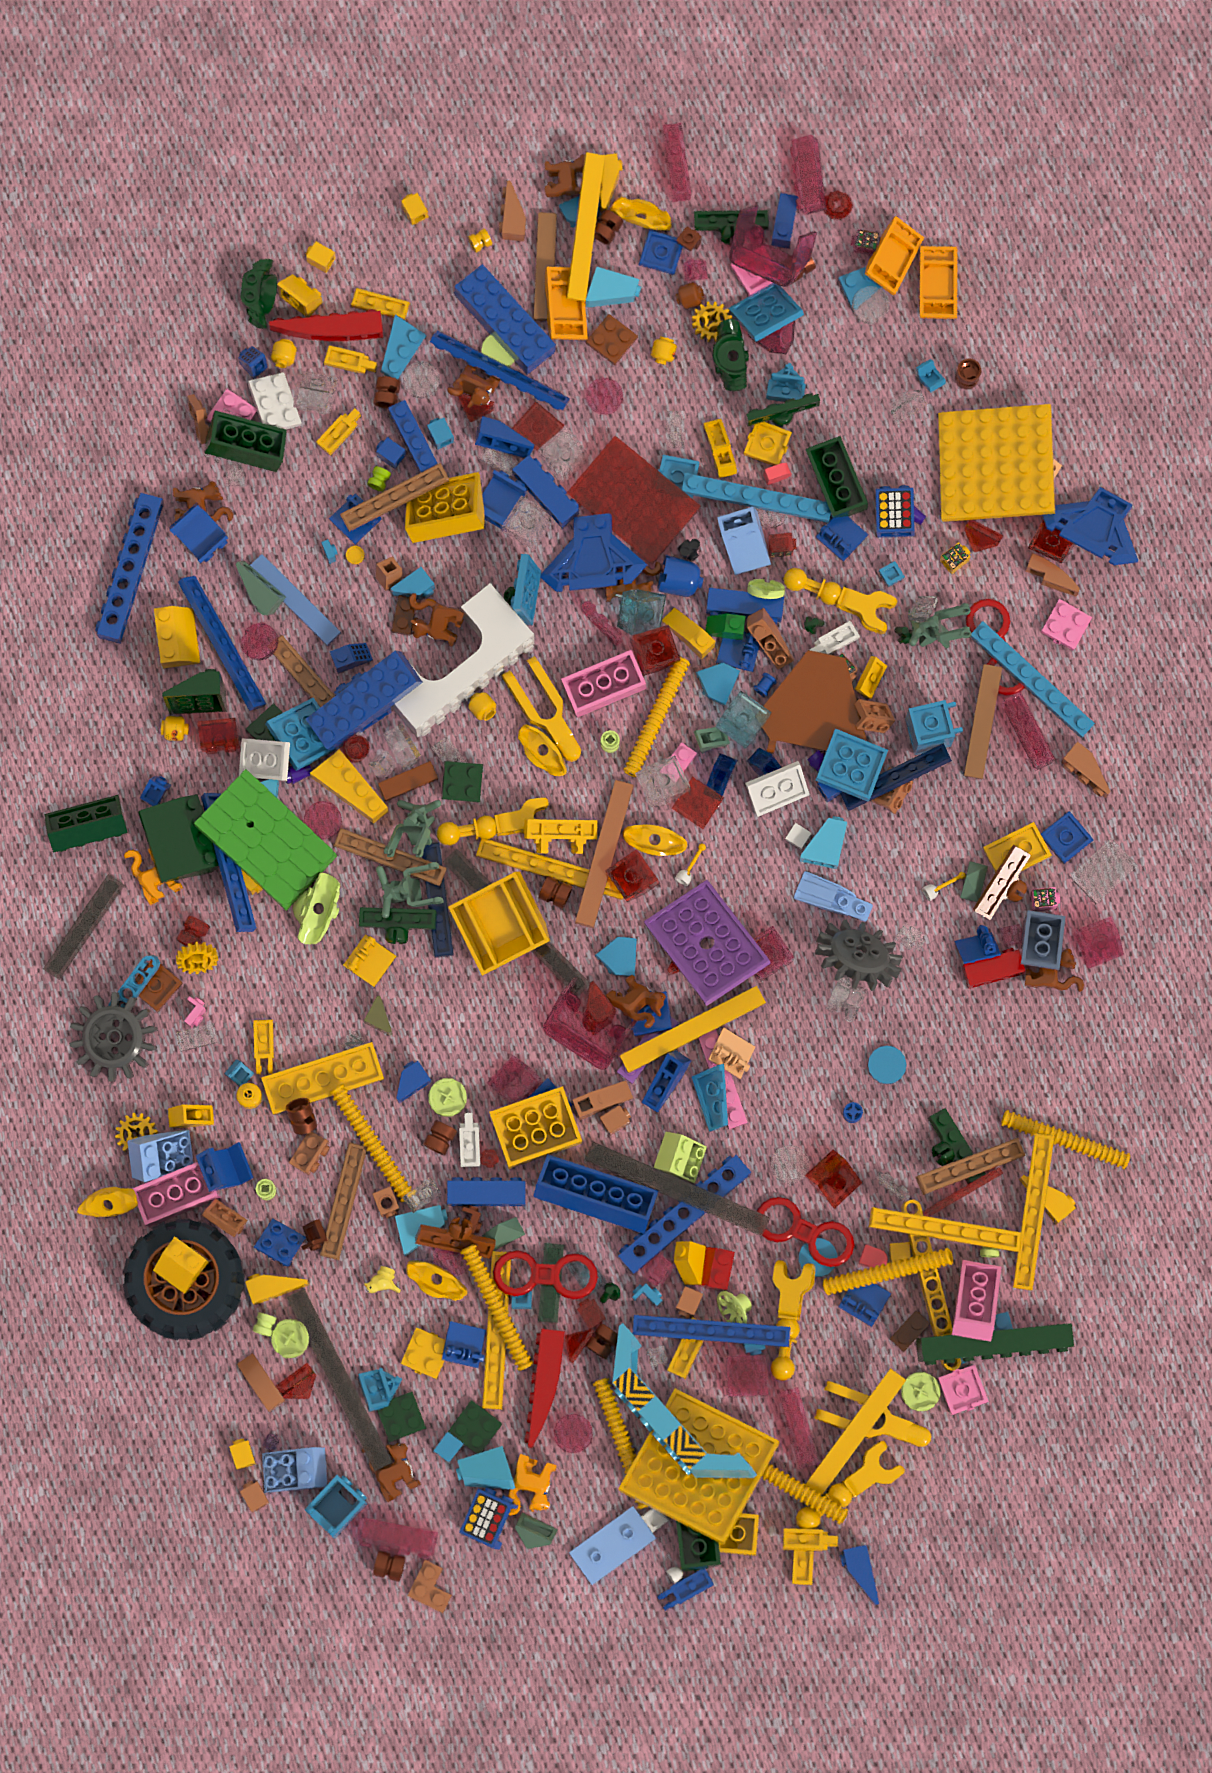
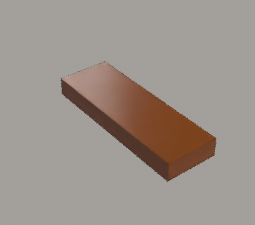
M431 761L384 780L378 783L385 801H389L438 780V776Z

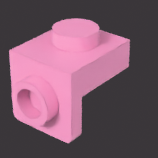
M189 996L187 1000L195 1008L184 1022L190 1028H193L194 1025L197 1027L204 1018L202 1015L206 1009L203 1007L205 1003L199 998L195 997L193 999Z

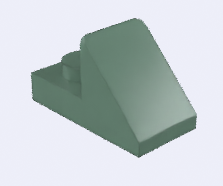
M724 726L694 731L702 754L712 748L724 747L730 744Z

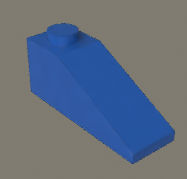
M780 193L771 246L790 248L799 196Z
M482 416L477 427L475 445L523 458L531 455L534 448L532 442L501 421Z
M676 1050L667 1053L642 1103L659 1112L684 1076L692 1060Z
M867 1545L842 1550L843 1554L840 1555L842 1567L846 1566L848 1573L874 1605H878L879 1599Z

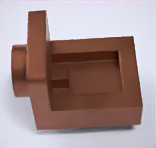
M686 226L676 241L687 250L692 251L693 248L698 249L701 245L702 236L696 230Z
M468 1205L467 1208L462 1207L461 1211L472 1216L470 1219L473 1225L471 1234L474 1235L479 1233L482 1222H479L481 1213L478 1212V1208Z
M320 1219L302 1226L308 1241L307 1244L301 1246L302 1250L310 1249V1251H315L321 1248L322 1243L328 1241Z

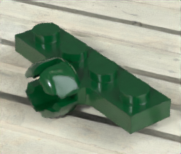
M768 210L694 211V230L719 231L721 233V241L724 244L730 245V237H733V244L737 245L743 240V231L769 230Z
M809 393L801 399L795 400L792 398L786 400L783 404L777 405L774 403L762 410H750L746 414L745 419L747 426L772 420V423L778 427L788 426L792 422L795 413L819 407L820 398L818 394L813 395V393Z
M360 907L359 927L384 928L385 940L388 943L396 944L397 937L399 944H405L408 942V933L412 929L436 930L437 910L390 908L389 917L383 918L382 908Z
M946 1108L928 1118L940 1138V1142L932 1147L933 1158L940 1154L943 1155L940 1159L936 1160L937 1164L944 1166L973 1155L972 1150ZM983 1172L965 1180L969 1185L983 1177L986 1173Z

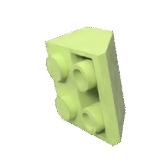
M665 1132L653 1168L667 1175L695 1183L707 1147L682 1134Z

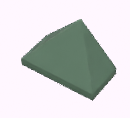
M969 861L960 898L974 902L979 900L988 866Z
M517 1217L496 1225L484 1233L482 1237L496 1240L493 1250L495 1251L525 1235V1232Z
M524 1513L521 1514L515 1526L527 1549L551 1545L558 1530Z

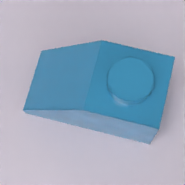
M420 567L391 587V593L397 597L399 595L410 597L412 593H415L418 600L423 597L426 599L434 593L435 584L424 569Z

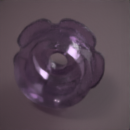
M268 1433L262 1447L266 1448L268 1452L271 1449H276L279 1443L277 1434Z

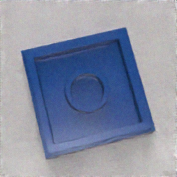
M649 230L639 266L675 275L683 246L677 243V237Z
M1070 811L1041 833L1045 843L1063 864L1094 840Z

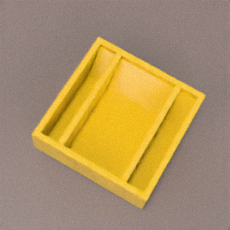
M514 872L448 906L482 976L550 941L546 923L521 872Z

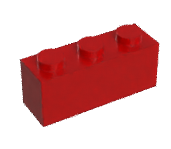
M1009 948L1003 950V954L1000 956L963 964L962 969L968 989L1023 975L1025 967L1024 964H1021L1020 950Z

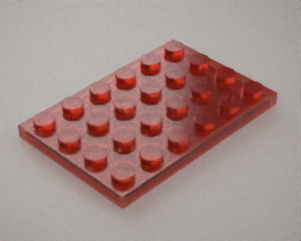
M617 436L611 439L567 491L571 498L592 515L610 513L612 515V532L652 565L701 508L696 501Z

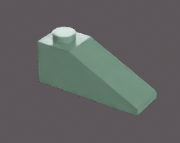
M238 561L235 565L252 603L257 607L256 610L262 615H273L286 596L246 561Z

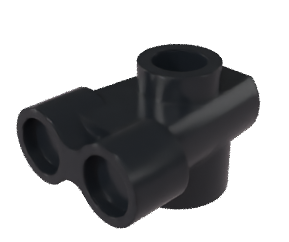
M698 539L684 541L677 548L680 556L684 560L693 562L699 556L697 551L700 548V541Z

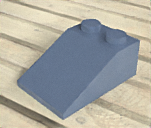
M1027 910L1022 933L1021 964L1055 970L1060 969L1066 916Z

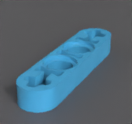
M148 955L143 957L119 989V1004L121 1001L125 1002L120 1005L121 1007H125L128 1000L124 996V990L126 988L131 989L132 997L137 998L159 969L160 961L157 956ZM153 960L152 965L154 967H149L146 971L142 970L148 966L149 963L147 961ZM137 973L142 974L144 978L142 984H138L135 981Z

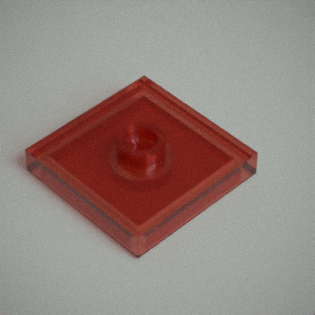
M536 401L511 429L534 444L533 449L540 454L564 428V424Z
M692 776L672 809L704 829L725 797Z

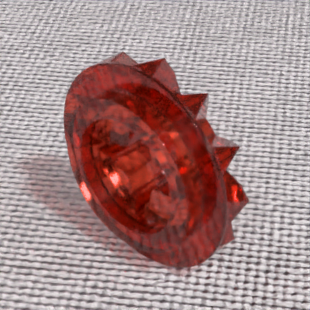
M837 190L825 196L823 210L830 218L839 220L846 218L851 213L853 204L851 197L846 192L843 193ZM840 199H842V200H841V206H843V207L838 206V207L834 210L835 203H833V202H838V201H840Z

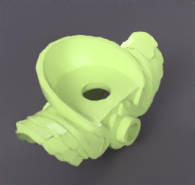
M319 873L313 888L310 887L308 890H305L293 903L294 916L300 923L298 939L304 944H317L320 942L328 930L332 918L336 919L339 908H337L336 903L340 895V882L329 874ZM316 903L323 905L324 910L321 914H316L313 911V906Z

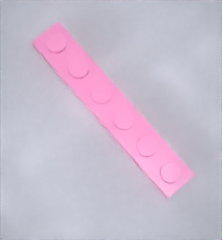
M715 1029L698 1038L708 1069L717 1066L708 1060L718 1039ZM725 1070L728 1128L732 1129L747 1124V1120L732 1075Z

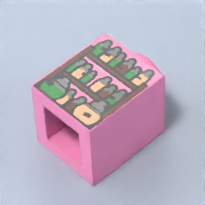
M1055 887L1032 889L1031 901L1033 911L1055 910L1058 904H1060L1059 892L1056 893Z

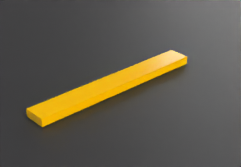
M585 153L566 299L586 301L604 155Z
M481 838L476 857L546 878L549 875L560 882L585 889L590 871L586 868L489 839ZM608 876L603 895L623 900L628 881Z
M755 986L621 1054L620 1058L627 1072L630 1073L766 1004L759 988Z
M1035 1133L1021 1226L1020 1249L1017 1255L1013 1288L1033 1291L1054 1135Z
M874 1207L871 1208L868 1226L870 1228L1019 1252L1021 1232Z
M493 1251L490 1276L493 1279L492 1283H495L493 1278L495 1263L500 1256L507 1252ZM511 1260L506 1262L501 1270V1279L508 1287H510ZM498 1289L497 1293L501 1295L500 1300L504 1301L502 1304L503 1306L506 1305L505 1310L508 1311L509 1295ZM488 1310L482 1408L502 1410L506 1343L503 1342L505 1339L501 1337L502 1333L498 1331L499 1327L495 1325L496 1321H493V1315H490L491 1310Z
M892 1368L888 1370L807 1480L805 1487L809 1486L811 1490H816L817 1494L820 1492L823 1495L907 1379Z

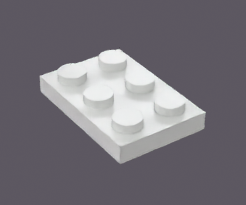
M284 372L248 381L261 423L282 429L301 426V420Z
M242 738L239 776L246 769L255 778L287 781L290 742Z
M798 761L745 783L757 817L810 795Z

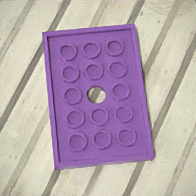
M708 880L644 921L645 926L706 1006L771 964L768 957ZM702 939H714V945L710 949H703L700 947Z

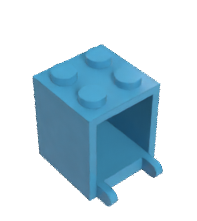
M946 700L908 709L905 722L914 755L922 754L943 743L946 748L952 746L955 734L963 732L962 727L953 729L948 710L949 708L956 707V702L946 703Z
M336 1475L304 1509L333 1538H336L368 1504L365 1501L367 1497L359 1489L354 1491L351 1488L353 1484L344 1475L341 1478ZM343 1486L358 1499L353 1505L339 1493Z

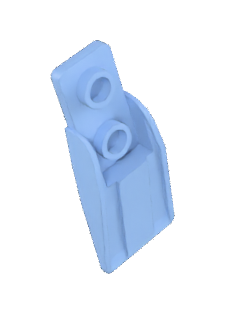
M807 871L803 873L794 895V899L833 913L849 915L863 922L867 921L873 907L871 903L856 898L853 892L841 885Z

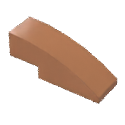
M1032 553L1025 572L1042 577L1041 585L1077 597L1080 588L1071 577L1054 563Z
M253 1353L237 1364L268 1412H271L285 1402V1399Z

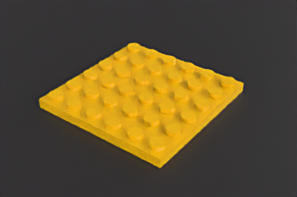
M1051 404L938 413L942 522L1055 514Z
M675 1388L665 1407L707 1454L736 1455L739 1452L757 1475L754 1478H696L692 1473L688 1475L678 1464L680 1459L677 1461L673 1459L665 1449L667 1445L662 1446L653 1436L654 1430H652L618 1489L627 1496L724 1545L780 1441Z

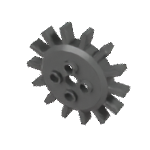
M844 919L840 926L841 931L832 923L828 924L825 933L820 931L816 940L820 944H818L815 950V955L828 956L824 958L821 967L824 969L834 966L837 969L835 980L838 981L846 975L852 978V988L856 989L860 981H866L870 990L875 991L878 984L877 979L885 987H889L893 980L892 977L898 978L902 968L897 966L900 965L903 957L902 955L889 954L893 952L896 943L889 942L883 944L880 941L883 933L882 930H878L874 935L865 932V922H861L858 929H851L847 919Z
M112 992L111 1006L106 1007L102 997L96 995L93 998L98 1010L92 1013L87 1007L81 1006L78 1010L87 1018L85 1025L80 1023H71L70 1028L82 1031V1040H74L69 1043L70 1047L79 1048L83 1046L86 1052L76 1062L78 1065H83L90 1059L94 1061L95 1065L90 1074L92 1077H97L102 1067H107L108 1082L116 1081V1069L122 1067L126 1078L131 1079L134 1077L130 1063L135 1061L139 1066L147 1068L148 1062L140 1056L142 1050H157L156 1045L145 1042V1034L158 1031V1028L156 1026L144 1028L141 1022L144 1018L148 1017L151 1011L144 1009L137 1015L132 1012L137 1001L136 997H130L125 1007L119 1006V992ZM115 1020H118L120 1023L118 1027L114 1025ZM114 1031L120 1035V1039L116 1043L110 1038ZM101 1033L106 1035L104 1040L100 1038ZM128 1034L132 1035L131 1041L127 1040ZM114 1047L118 1048L117 1054L113 1053Z

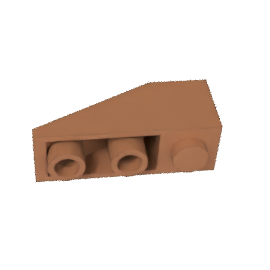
M507 180V187H503L502 198H505V204H501V215L504 218L503 222L499 223V233H502V239L524 241L526 216L512 182Z
M762 608L748 616V630L775 667L780 669L793 662V656L767 611Z
M1077 741L1061 762L1064 764L1063 768L1069 773L1074 772L1078 776V780L1084 785H1090L1097 796L1106 798L1110 790L1093 753Z
M625 1080L572 1100L579 1120H583L633 1099V1096Z

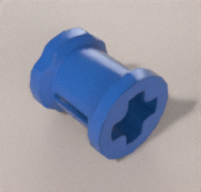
M764 672L762 674L763 678L757 685L753 686V689L766 698L768 691L773 685L777 684V681L773 676Z

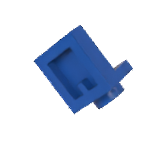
M154 776L149 779L140 799L152 806L158 805L166 791L170 789L171 784L167 783V779L162 776Z

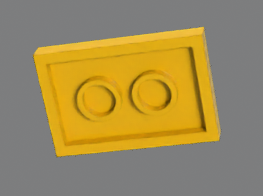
M1034 822L983 847L995 873L1013 844L1031 855L1022 871L1052 856Z

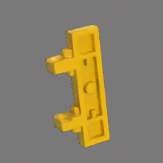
M524 819V839H533L534 843H536V853L540 854L548 853V842H551L552 839H569L568 842H572L571 853L583 854V844H586V840L597 839V820Z

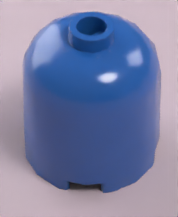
M669 555L665 556L662 564L665 565L664 573H660L658 580V592L682 597H690L695 594L697 588L702 587L704 578L700 577L701 571L699 566L687 560Z

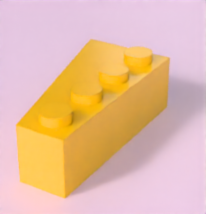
M340 749L310 772L313 780L320 783L324 788L335 794L372 823H375L389 812L386 804Z

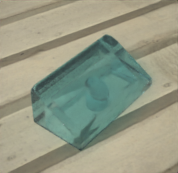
M586 1252L581 1253V1255H585L590 1259ZM569 1262L566 1266L581 1287L585 1288L590 1279L588 1268L580 1262ZM598 1268L596 1287L588 1296H591L608 1283Z

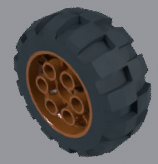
M176 1219L174 1222H163L152 1227L149 1233L137 1240L132 1247L133 1250L129 1258H126L123 1270V1289L125 1299L128 1301L131 1311L139 1322L164 1338L177 1341L178 1339L195 1340L203 1338L204 1335L213 1331L216 1332L227 1323L226 1321L232 1313L236 1312L241 1302L240 1297L244 1288V1273L242 1261L236 1248L215 1227L204 1222H196L191 1219ZM174 1237L208 1261L207 1265L211 1263L213 1270L199 1274V1276L204 1275L207 1277L206 1284L198 1285L196 1278L187 1292L192 1291L195 1293V1298L192 1301H186L185 1294L168 1281H159L158 1274L153 1271L162 1253ZM164 1285L165 1288L156 1294L154 1287ZM169 1289L175 1290V1296L172 1299L165 1297V1293ZM199 1289L210 1294L206 1300L197 1293ZM178 1298L182 1299V1310H175Z

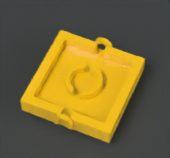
M766 422L755 424L752 433L750 432L748 435V443L743 455L772 466L781 463L783 455L786 454L792 432Z
M416 1327L400 1364L413 1369L417 1374H425L437 1379L445 1361L441 1360L445 1340L433 1332L428 1333Z

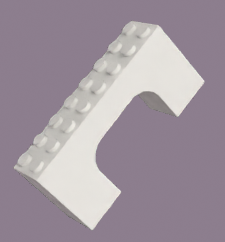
M491 583L461 606V611L464 612L463 618L482 641L480 648L440 680H427L418 674L423 683L391 706L417 738L420 735L422 737L427 735L431 731L430 727L435 723L437 725L442 723L446 719V714L450 711L453 713L458 710L461 702L470 700V697L475 694L474 692L477 689L485 688L490 683L489 680L492 677L500 676L508 664L512 666L519 660L518 656L523 652L527 654L534 647V633Z

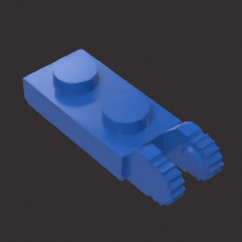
M703 1569L672 1585L670 1589L657 1597L660 1600L666 1598L672 1592L675 1595L676 1600L665 1604L663 1607L666 1611L678 1603L680 1605L712 1587L714 1583L706 1569Z

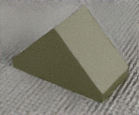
M376 996L364 1022L389 1036L393 1035L381 996Z

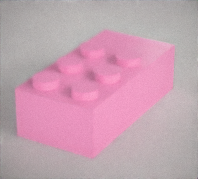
M632 650L561 679L577 718L647 689L646 682Z
M198 1162L133 1188L137 1196L139 1211L147 1227L221 1198L218 1190L209 1192Z
M966 1260L962 1261L952 1335L991 1342L995 1325L1001 1266Z

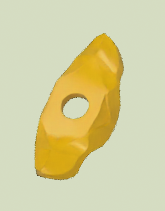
M620 197L610 208V211L628 223L646 229L671 230L669 213L660 210L651 202L642 199L630 200ZM643 214L646 216V219L636 217V215Z
M524 724L518 732V739L524 747L527 758L535 766L553 776L565 775L567 768L556 744L542 731ZM542 744L548 747V753L544 756L538 751L539 746Z
M644 824L628 826L623 830L624 840L630 846L647 854L656 856L677 855L687 848V841L682 836L664 827ZM652 834L660 836L659 844L653 845L650 843L649 838Z
M103 1188L87 1196L78 1207L77 1212L94 1217L122 1215L138 1206L137 1196L132 1188ZM104 1200H109L113 1204V1208L107 1209L104 1206Z
M417 1260L407 1262L406 1272L408 1277L414 1280L424 1293L435 1298H449L453 1301L460 1300L467 1295V1288L451 1272L433 1263ZM439 1274L442 1277V1282L439 1284L434 1283L432 1275Z

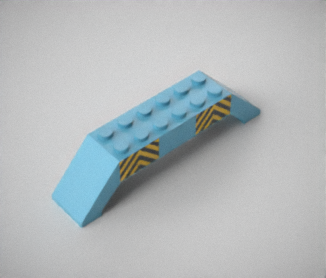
M622 1323L618 1330L612 1382L616 1387L614 1392L624 1403L629 1402L627 1406L637 1418L640 1415L642 1416L639 1420L650 1432L654 1430L653 1436L662 1446L667 1445L665 1449L675 1461L680 1459L678 1464L688 1475L692 1473L696 1478H754L757 1475L756 1472L739 1452L736 1455L707 1454L637 1375L638 1349L642 1345Z

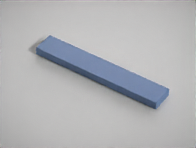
M263 554L250 565L286 596L283 603L327 646L341 634Z

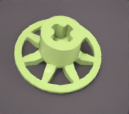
M722 1291L717 1296V1306L722 1316L731 1314L729 1320L725 1318L727 1322L735 1323L736 1319V1323L747 1324L746 1313L751 1310L752 1305L745 1294L740 1293L734 1296L728 1291ZM721 1305L726 1306L727 1309L723 1310Z

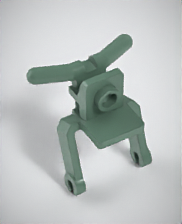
M967 603L938 610L935 615L928 620L924 619L920 623L915 609L911 608L908 611L913 630L909 640L910 646H915L918 639L921 647L937 640L947 649L950 647L951 640L971 637L969 627L948 631L941 624L942 619L968 615L970 608Z
M399 800L397 806L409 810L411 813L408 814L403 824H398L395 827L390 841L384 849V853L387 854V857H393L402 834L406 832L411 844L415 845L413 854H416V857H422L425 845H431L432 843L429 827L435 820L434 816H426V814L440 807L441 801L435 800L427 805H415Z
M433 862L428 865L407 868L403 872L404 878L402 881H391V883L388 882L384 868L377 866L376 871L384 891L382 917H389L391 903L396 904L407 900V904L414 908L444 903L441 897L422 900L419 879L410 878V874L439 869V863Z

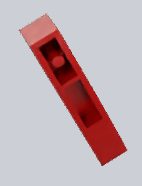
M375 309L362 313L350 311L347 314L331 313L329 316L316 314L308 318L295 316L287 320L275 318L273 321H269L270 331L308 340L356 341L383 338L381 311Z
M541 1329V1333H537L536 1345H539V1353L534 1354L533 1364L537 1365V1371L532 1372L531 1384H535L534 1392H530L529 1404H533L532 1412L528 1411L527 1416L530 1432L526 1431L525 1443H528V1448H533L541 1433L556 1394L561 1371L565 1331Z

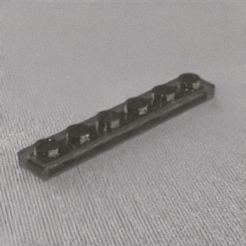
M109 874L106 876L44 966V971L58 980L62 978L125 885Z

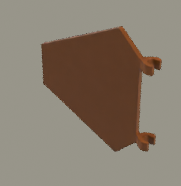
M810 650L805 653L755 716L769 738L767 753L774 754L777 741L826 751L835 729L867 741L864 730L856 728V724L860 721L861 717L855 706L857 701L846 658Z

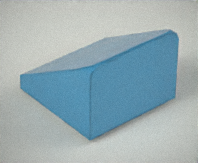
M236 1059L224 1074L240 1087L247 1083L254 1073Z

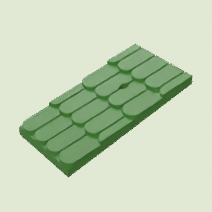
M246 769L194 823L196 828L285 911L317 879L319 873H322L337 857V854Z

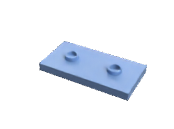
M632 1506L570 1551L569 1554L591 1585H593L654 1541L656 1537L634 1506Z

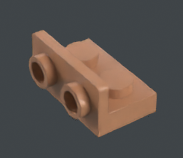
M858 699L855 703L858 714L861 717L860 721L856 724L857 729L885 733L895 722L886 703Z
M913 781L871 801L888 808L891 813L896 814L897 810L901 808L907 793L911 791Z
M312 1131L307 1133L289 1164L308 1176L311 1172L315 1173L320 1165L318 1163L320 1157H325L330 1149L328 1146L329 1141Z
M217 1199L205 1209L202 1215L233 1237L242 1232L248 1221Z

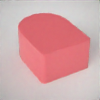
M787 463L769 467L763 473L767 486L787 479L792 475Z
M865 1245L859 1264L868 1268H875L876 1265H886L888 1257L884 1251Z

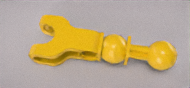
M800 568L789 569L786 571L783 579L785 586L789 590L800 591L806 589L816 593V600L820 598L826 605L836 604L835 607L859 617L865 629L878 634H885L887 625L877 618L875 614L876 609L880 607L893 609L898 602L895 597L882 591L865 595L846 587L841 589L840 585L836 582L825 583L826 579H823L821 584L808 579L806 573Z
M547 798L529 799L518 811L494 815V818L484 815L477 820L474 818L473 824L457 826L453 822H445L438 827L436 836L442 844L451 846L457 843L460 837L475 835V839L478 840L479 837L490 839L496 834L497 836L517 833L524 834V819H534L535 813L545 810L549 805V801Z
M777 1260L774 1266L773 1282L780 1290L778 1318L780 1320L776 1326L791 1327L789 1347H779V1355L772 1361L770 1368L774 1378L786 1381L793 1376L795 1371V1365L790 1359L791 1344L797 1343L795 1339L800 1332L797 1321H800L803 1296L814 1286L815 1266L811 1263L805 1264L801 1276L791 1280L788 1277L787 1264L783 1260Z
M880 1441L865 1451L863 1464L859 1469L841 1481L842 1483L832 1485L828 1494L825 1493L824 1496L828 1500L831 1499L833 1503H838V1506L842 1505L844 1508L851 1503L852 1498L861 1494L874 1483L890 1484L905 1472V1469L901 1465L895 1466L890 1470H885L880 1466L879 1456L887 1449L885 1441ZM810 1506L803 1507L797 1512L796 1523L800 1529H817L823 1515L821 1511L817 1512L816 1508L812 1509Z

